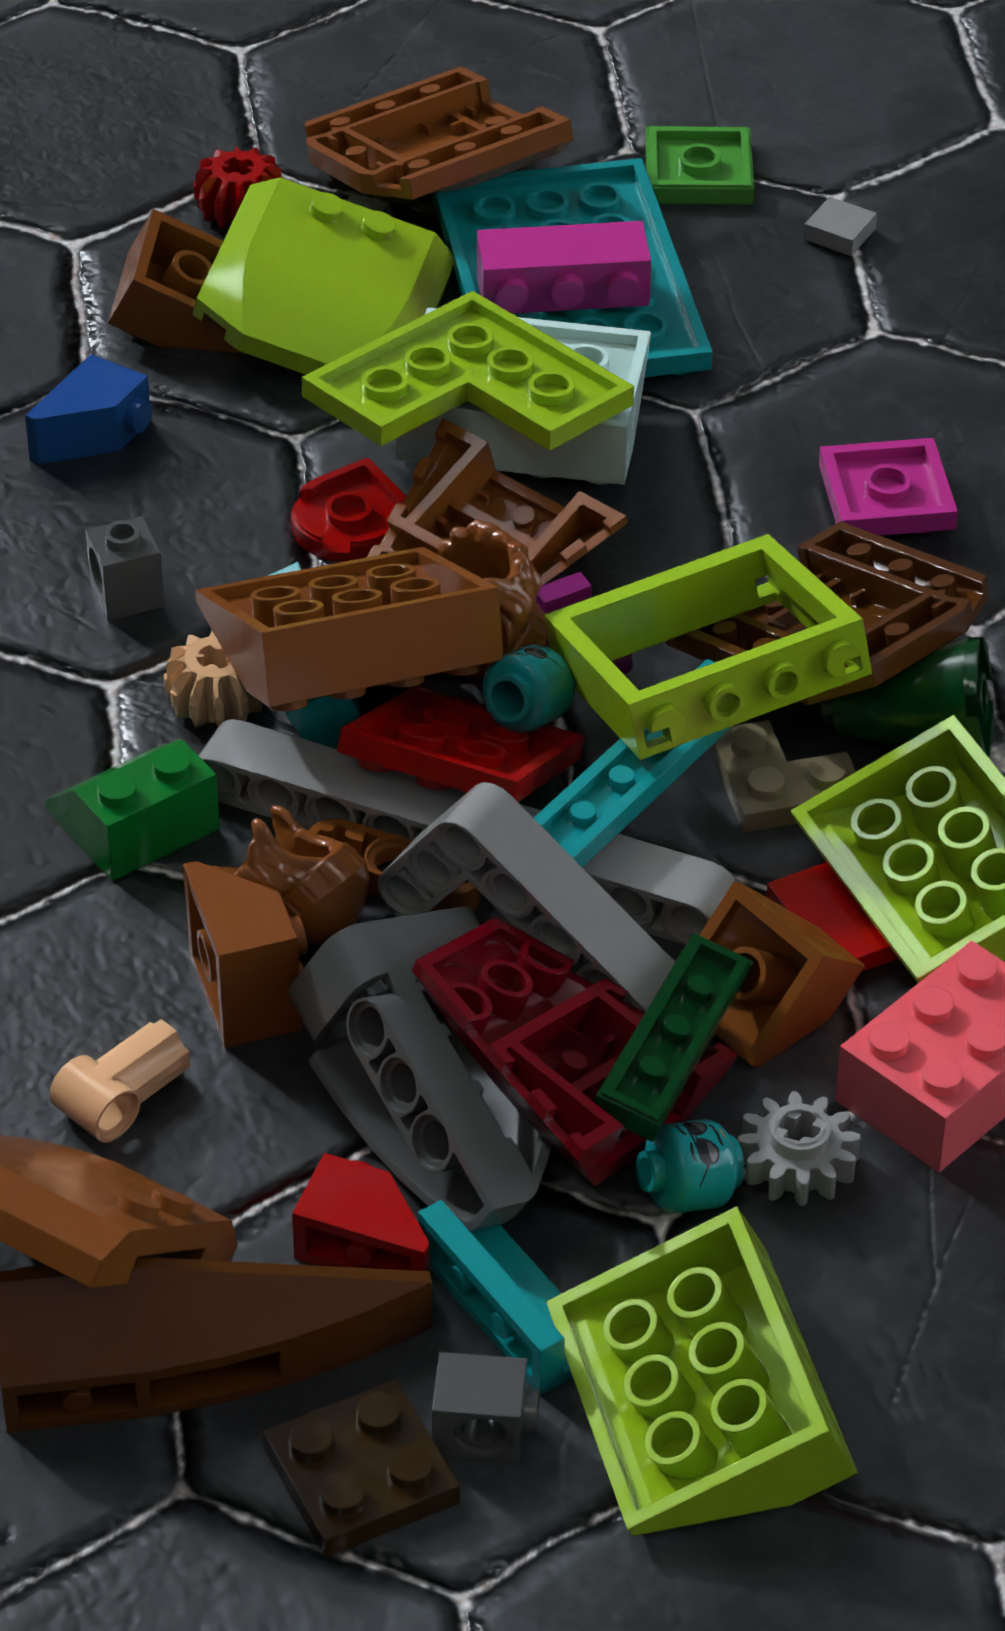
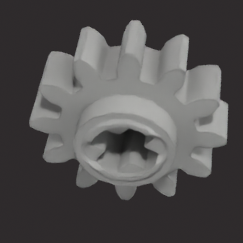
M797 1091L790 1093L788 1105L779 1107L777 1102L768 1097L762 1100L761 1116L751 1113L744 1114L742 1135L738 1136L737 1140L743 1152L744 1165H747L745 1182L748 1185H755L767 1180L769 1182L768 1198L772 1201L780 1198L783 1192L787 1191L795 1193L794 1198L799 1206H805L809 1198V1191L814 1189L818 1190L821 1196L829 1200L835 1197L836 1180L842 1183H852L855 1174V1164L859 1159L861 1137L860 1134L849 1131L851 1114L849 1112H839L829 1116L827 1115V1097L822 1096L818 1098L812 1106L803 1104L802 1098Z

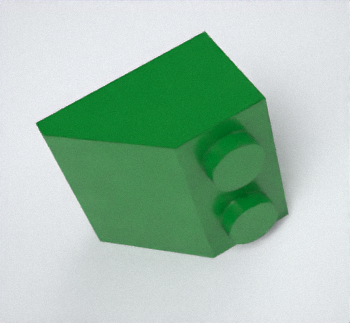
M182 738L150 749L44 800L45 809L111 881L119 879L220 829L217 774Z

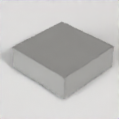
M829 197L805 223L804 239L852 256L876 229L877 213Z

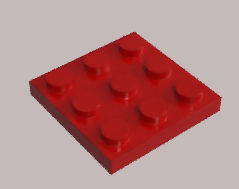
M416 685L342 727L337 752L357 758L358 765L367 770L375 772H391L396 770L416 776V783L434 790L455 788L468 792L475 785L482 782L493 783L503 788L519 802L580 760L585 736L550 725L528 733L509 731L497 724L483 705Z

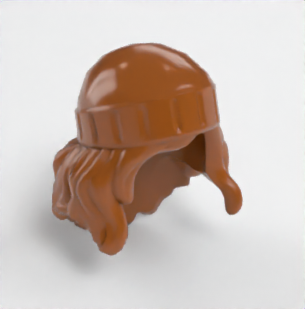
M480 519L472 521L467 528L454 527L450 532L451 539L440 541L438 555L498 587L503 656L518 648L532 644L551 648L544 618L546 613L536 602L542 580L528 558L529 553L525 545L511 537L505 530H501L498 525L491 522L486 523ZM494 662L482 664V670L478 673L465 675L481 692L482 681L486 671Z
M279 805L272 806L270 813L273 817L272 824L276 839L267 824L261 819L255 818L251 822L253 839L248 847L247 860L239 867H211L279 891L289 917L297 915L300 917L304 926L307 945H322L338 931L356 924L361 917L369 891L370 874L367 862L349 843L314 834L301 827L284 807Z

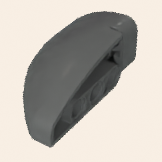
M457 907L348 926L332 935L322 944L288 990V997L315 1045L320 1048L328 1047V1049L314 1052L309 1059L310 1066L367 1145L395 1176L426 1205L430 1206L442 1199L469 1231L506 1223L515 1217L537 1192L548 1162L551 1145L494 1084L453 1032L412 972L417 959L482 925L472 908Z

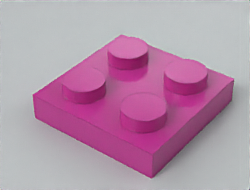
M934 438L820 446L819 468L836 524L841 521L879 536L956 530L958 510Z

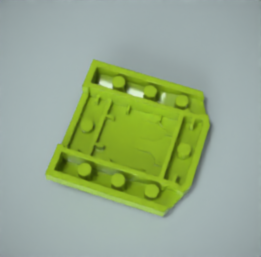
M280 177L250 185L196 298L192 315L202 321L204 315L207 314L226 330L224 340L238 351L307 375L425 315L427 308H438L453 271V254L435 232L393 218L385 212L374 211L340 199L334 194L321 192Z

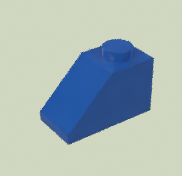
M93 354L88 356L25 415L29 461L44 464L119 452L137 434L142 433L151 421L153 407L149 397L148 376Z

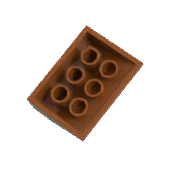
M425 547L195 590L196 602L246 692L274 711L302 709L307 706V699L327 695L334 699H353L365 695L367 687L386 683L391 687H412L422 684L424 676L441 672L453 676L471 675L480 672L482 664L500 661L504 658L498 587Z

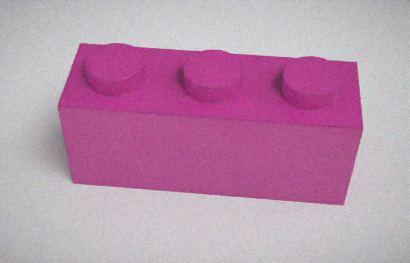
M643 221L477 230V279L480 295L511 314L650 306L651 257Z

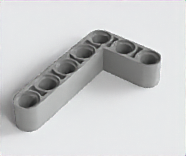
M482 782L475 785L423 830L378 878V889L382 898L389 907L402 916L430 911L468 879L513 926L575 960L570 971L593 984L604 978L628 990L623 1001L644 1013L675 964V961L508 792L493 783Z

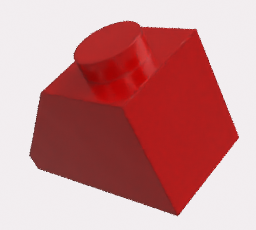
M324 1153L292 1212L294 1259L317 1266L430 1271L429 1241L390 1172L375 1168L363 1161H351Z

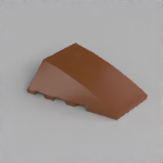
M443 418L434 433L436 443L428 458L422 456L412 474L414 483L402 504L396 503L387 519L389 526L387 533L380 545H373L367 557L425 547L438 554L440 541L451 539L450 532L454 527L467 528L472 521L480 519L486 523L491 522L498 525L501 530H505L511 537L525 545L529 553L528 558L541 577L542 586L626 525L628 521L626 515L581 491L564 507L496 470L487 441Z

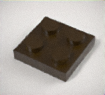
M396 1379L263 1431L264 1450L325 1558L460 1504L459 1483Z

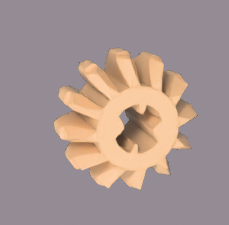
M211 631L209 637L205 638L188 635L185 646L171 648V655L166 665L167 673H164V687L177 718L190 717L195 728H199L208 722L216 723L219 727L224 721L230 719L246 722L249 713L262 711L263 703L246 692L213 631Z

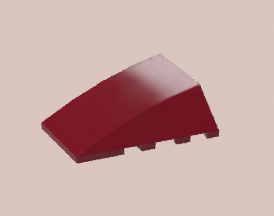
M499 917L487 921L417 959L412 972L453 1032L499 1090L539 1134L591 1184L597 1186L637 1159L638 1154L644 1151L647 1139L623 1128L624 1126L594 1103L596 1094L645 1014L623 1001L628 990L606 978L595 984L570 971L575 960ZM720 1042L715 1044L712 1051L707 1048L664 1124L685 1122L734 1064L739 1053Z

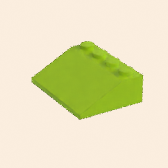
M954 715L790 810L793 819L917 983L922 981L971 940L1005 962V777Z
M737 1206L546 1301L555 1328L565 1338L564 1353L625 1525L632 1536L791 1506L858 1473L768 1252Z

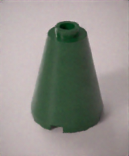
M968 636L951 641L876 687L821 702L824 724H833L837 736L899 747L954 715L984 753L990 756L993 741L994 709L993 700H988L987 680H992L985 638Z

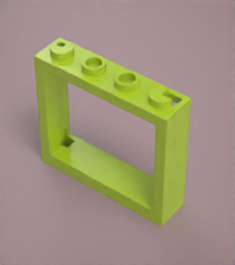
M769 534L544 615L551 649L560 654L569 665L575 681L574 689L640 760L872 674L863 618ZM767 576V583L759 586L756 585V579ZM774 601H778L807 628L642 690H638L611 662ZM647 728L650 733L662 730L663 736L646 742L643 729Z

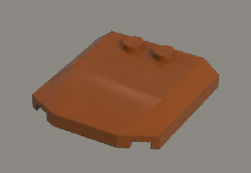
M463 66L305 122L306 142L311 165L363 194L411 200L426 194L448 192L474 186L560 154L573 141L570 119L544 106L521 114L491 99L488 79Z
M0 1135V1241L89 1288L127 1284L138 1256L158 1254L164 1258L232 1260L238 1245L232 1220L194 1202L188 1196L171 1190L117 1162L82 1150L51 1142Z

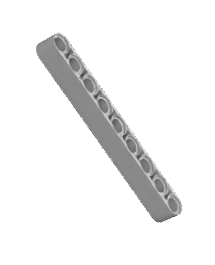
M235 719L224 721L198 755L217 774L218 802L273 818L270 813L272 806L279 805L284 807L297 823L305 829H310L314 824L325 819L339 818L414 840L423 830L467 793L455 788L449 790L429 789L416 783V776L396 770L391 772L367 770L358 765L357 758L338 753L335 748ZM520 804L533 818L542 811ZM622 834L616 835L582 867L646 933L686 945L692 933L700 935L735 881L729 871L712 861Z

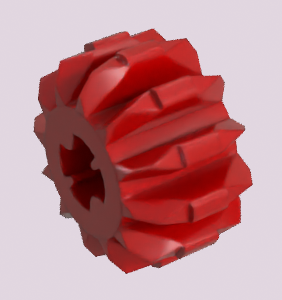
M236 146L234 151L230 152L215 150L213 158L207 157L200 160L199 170L195 173L196 181L193 182L194 199L197 200V208L202 211L204 221H217L220 229H225L231 226L250 185L284 177H282L281 168L276 165L275 156L261 155L258 148L240 151Z

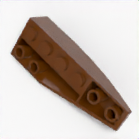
M137 1257L127 1284L89 1288L49 1266H28L17 1270L0 1271V1384L7 1433L154 1417L226 1403L291 1385L364 1359L432 1328V1281L430 1271Z

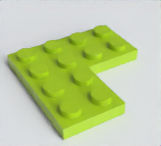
M474 291L302 377V397L380 446L469 401L551 451L634 406V385Z

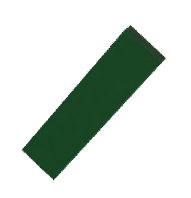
M692 933L596 1094L594 1103L624 1126L623 1128L653 1142L744 984L753 961L700 935Z

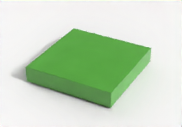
M646 127V171L658 204L753 205L754 177L751 128Z

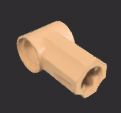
M162 1019L156 1023L149 1022L97 1060L88 1055H79L66 1063L57 1073L50 1087L49 1098L51 1104L97 1140L103 1143L111 1142L119 1138L130 1128L140 1110V1103L190 1068V1053L180 1040L178 1032Z

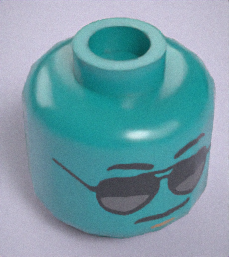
M532 644L518 648L504 655L502 660L495 661L487 669L482 681V697L486 710L497 724L509 731L528 733L558 720L568 711L574 698L575 681L571 669L563 657L549 647Z
M709 1119L668 1123L661 1127L653 1142L646 1140L644 1151H641L636 1159V1176L641 1189L650 1194V1197L660 1209L670 1214L715 1209L726 1205L734 1194L735 1188H738L742 1183L745 1163L739 1142L735 1136L728 1134L719 1123Z

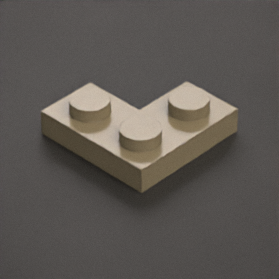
M769 720L732 726L709 748L743 833L797 824L790 810L856 772L847 752L787 762Z

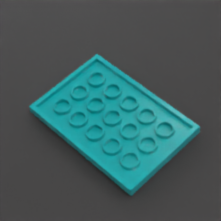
M642 158L515 171L471 187L432 193V200L446 246L453 254V270L461 296L471 291L480 295L477 279V230L643 221L651 257L650 306L516 313L513 315L521 318L651 331L645 377L670 374L684 375L689 372L712 370L713 351Z

